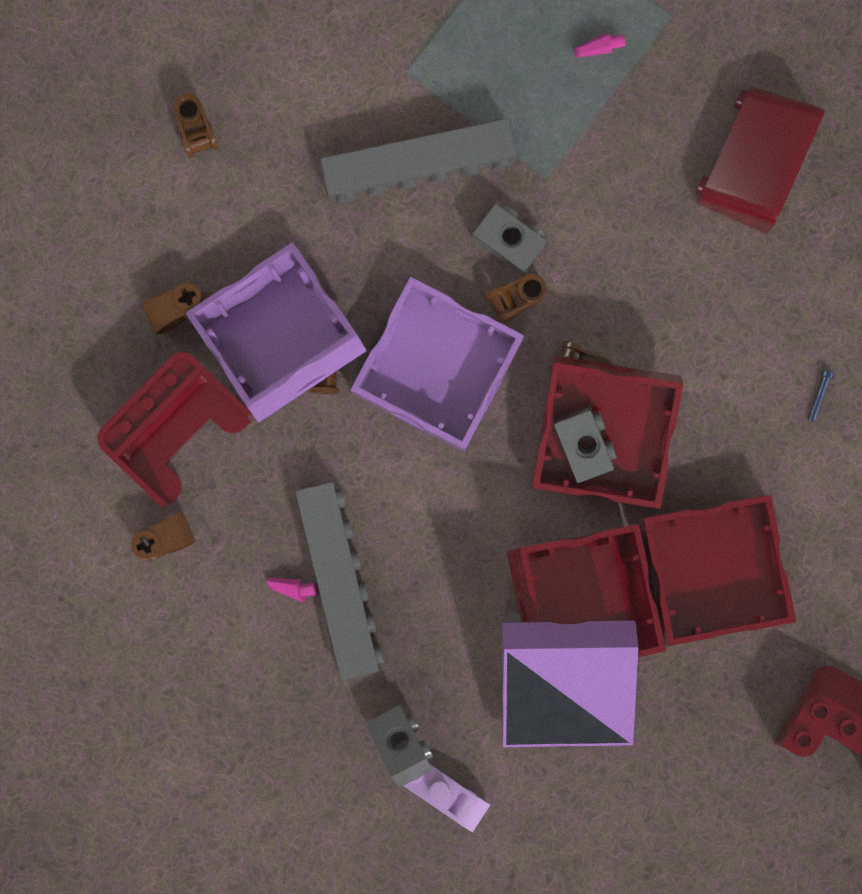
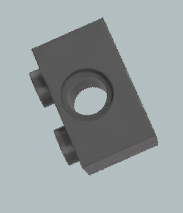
M495 203L473 233L472 239L524 276L545 248L547 243L543 238L545 234L531 223L526 226L518 220L519 215L507 205H503L501 208ZM513 230L517 232L520 236V241L515 245L506 244L502 238L506 231Z
M588 404L554 417V426L577 483L614 470L613 459H616L617 455L611 440L605 442L601 430L606 429L600 411L593 412L591 405ZM583 436H591L596 440V443L592 448L584 449L579 446L578 441Z
M399 705L365 723L391 778L398 788L433 770L428 759L433 757L432 752L425 739L419 742L415 732L419 731L420 728L412 713L405 715ZM405 740L409 741L405 748L396 750L398 743Z

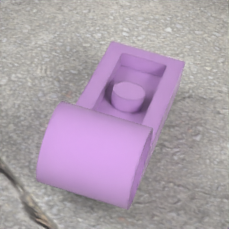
M431 765L433 769L431 772L404 785V787L471 832L475 830L491 805L433 765Z

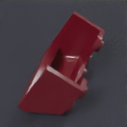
M179 352L172 355L101 427L98 432L97 441L99 447L160 507L167 509L180 495L182 482L179 476L166 463L210 418L225 432L236 434L243 431L255 417L196 358L189 353Z
M833 666L818 668L812 675L776 738L775 745L797 756L807 757L817 751L825 735L862 755V682Z

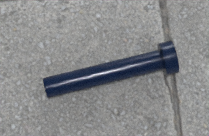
M822 370L821 376L823 377L808 420L816 421L829 381L833 379L835 374Z

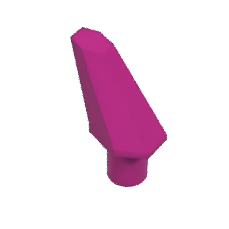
M604 33L575 48L574 55L575 57L612 53V49L625 46V37L623 34L610 36Z
M267 579L271 590L302 603L305 602L307 596L319 594L317 582L304 584L301 579Z

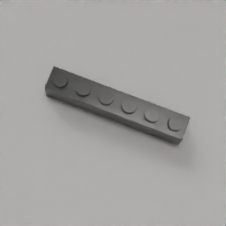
M509 119L320 159L330 200L336 199L337 203H347L354 201L355 195L367 193L368 197H375L386 194L387 188L398 186L399 190H408L417 187V182L430 180V184L441 183L449 180V175L461 173V177L474 176L480 173L479 169L491 166L493 171L511 167V162L516 161V152Z
M331 482L295 491L340 678L345 680L380 671L378 664L384 663L380 644L374 645L371 636L372 632H376L373 614H366L363 601H367L369 598L365 582L358 583L355 571L361 569L357 550L351 551L348 539L354 538L350 520H343L340 508L346 506L342 488L336 489L335 484Z

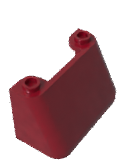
M750 86L747 92L741 90L735 102L734 108L739 109L737 117L709 178L703 175L696 193L701 196L697 204L768 234L774 227L822 121L825 110L809 103Z

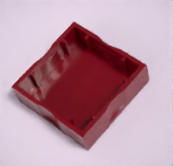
M554 355L532 488L572 495H597L615 502L661 509L669 466L668 449L670 439L676 428L684 384L682 376ZM590 404L593 412L600 411L606 429L601 430L605 442L611 440L617 458L613 459L614 470L577 483L554 426V417ZM583 436L578 441L579 446L584 449L592 448L596 443V440L591 436Z
M771 495L641 519L665 646L796 622L788 577L780 558V537Z
M639 524L506 551L521 623L551 622L557 624H578L588 621H635L638 658L666 652L657 606L652 598L649 587V569Z

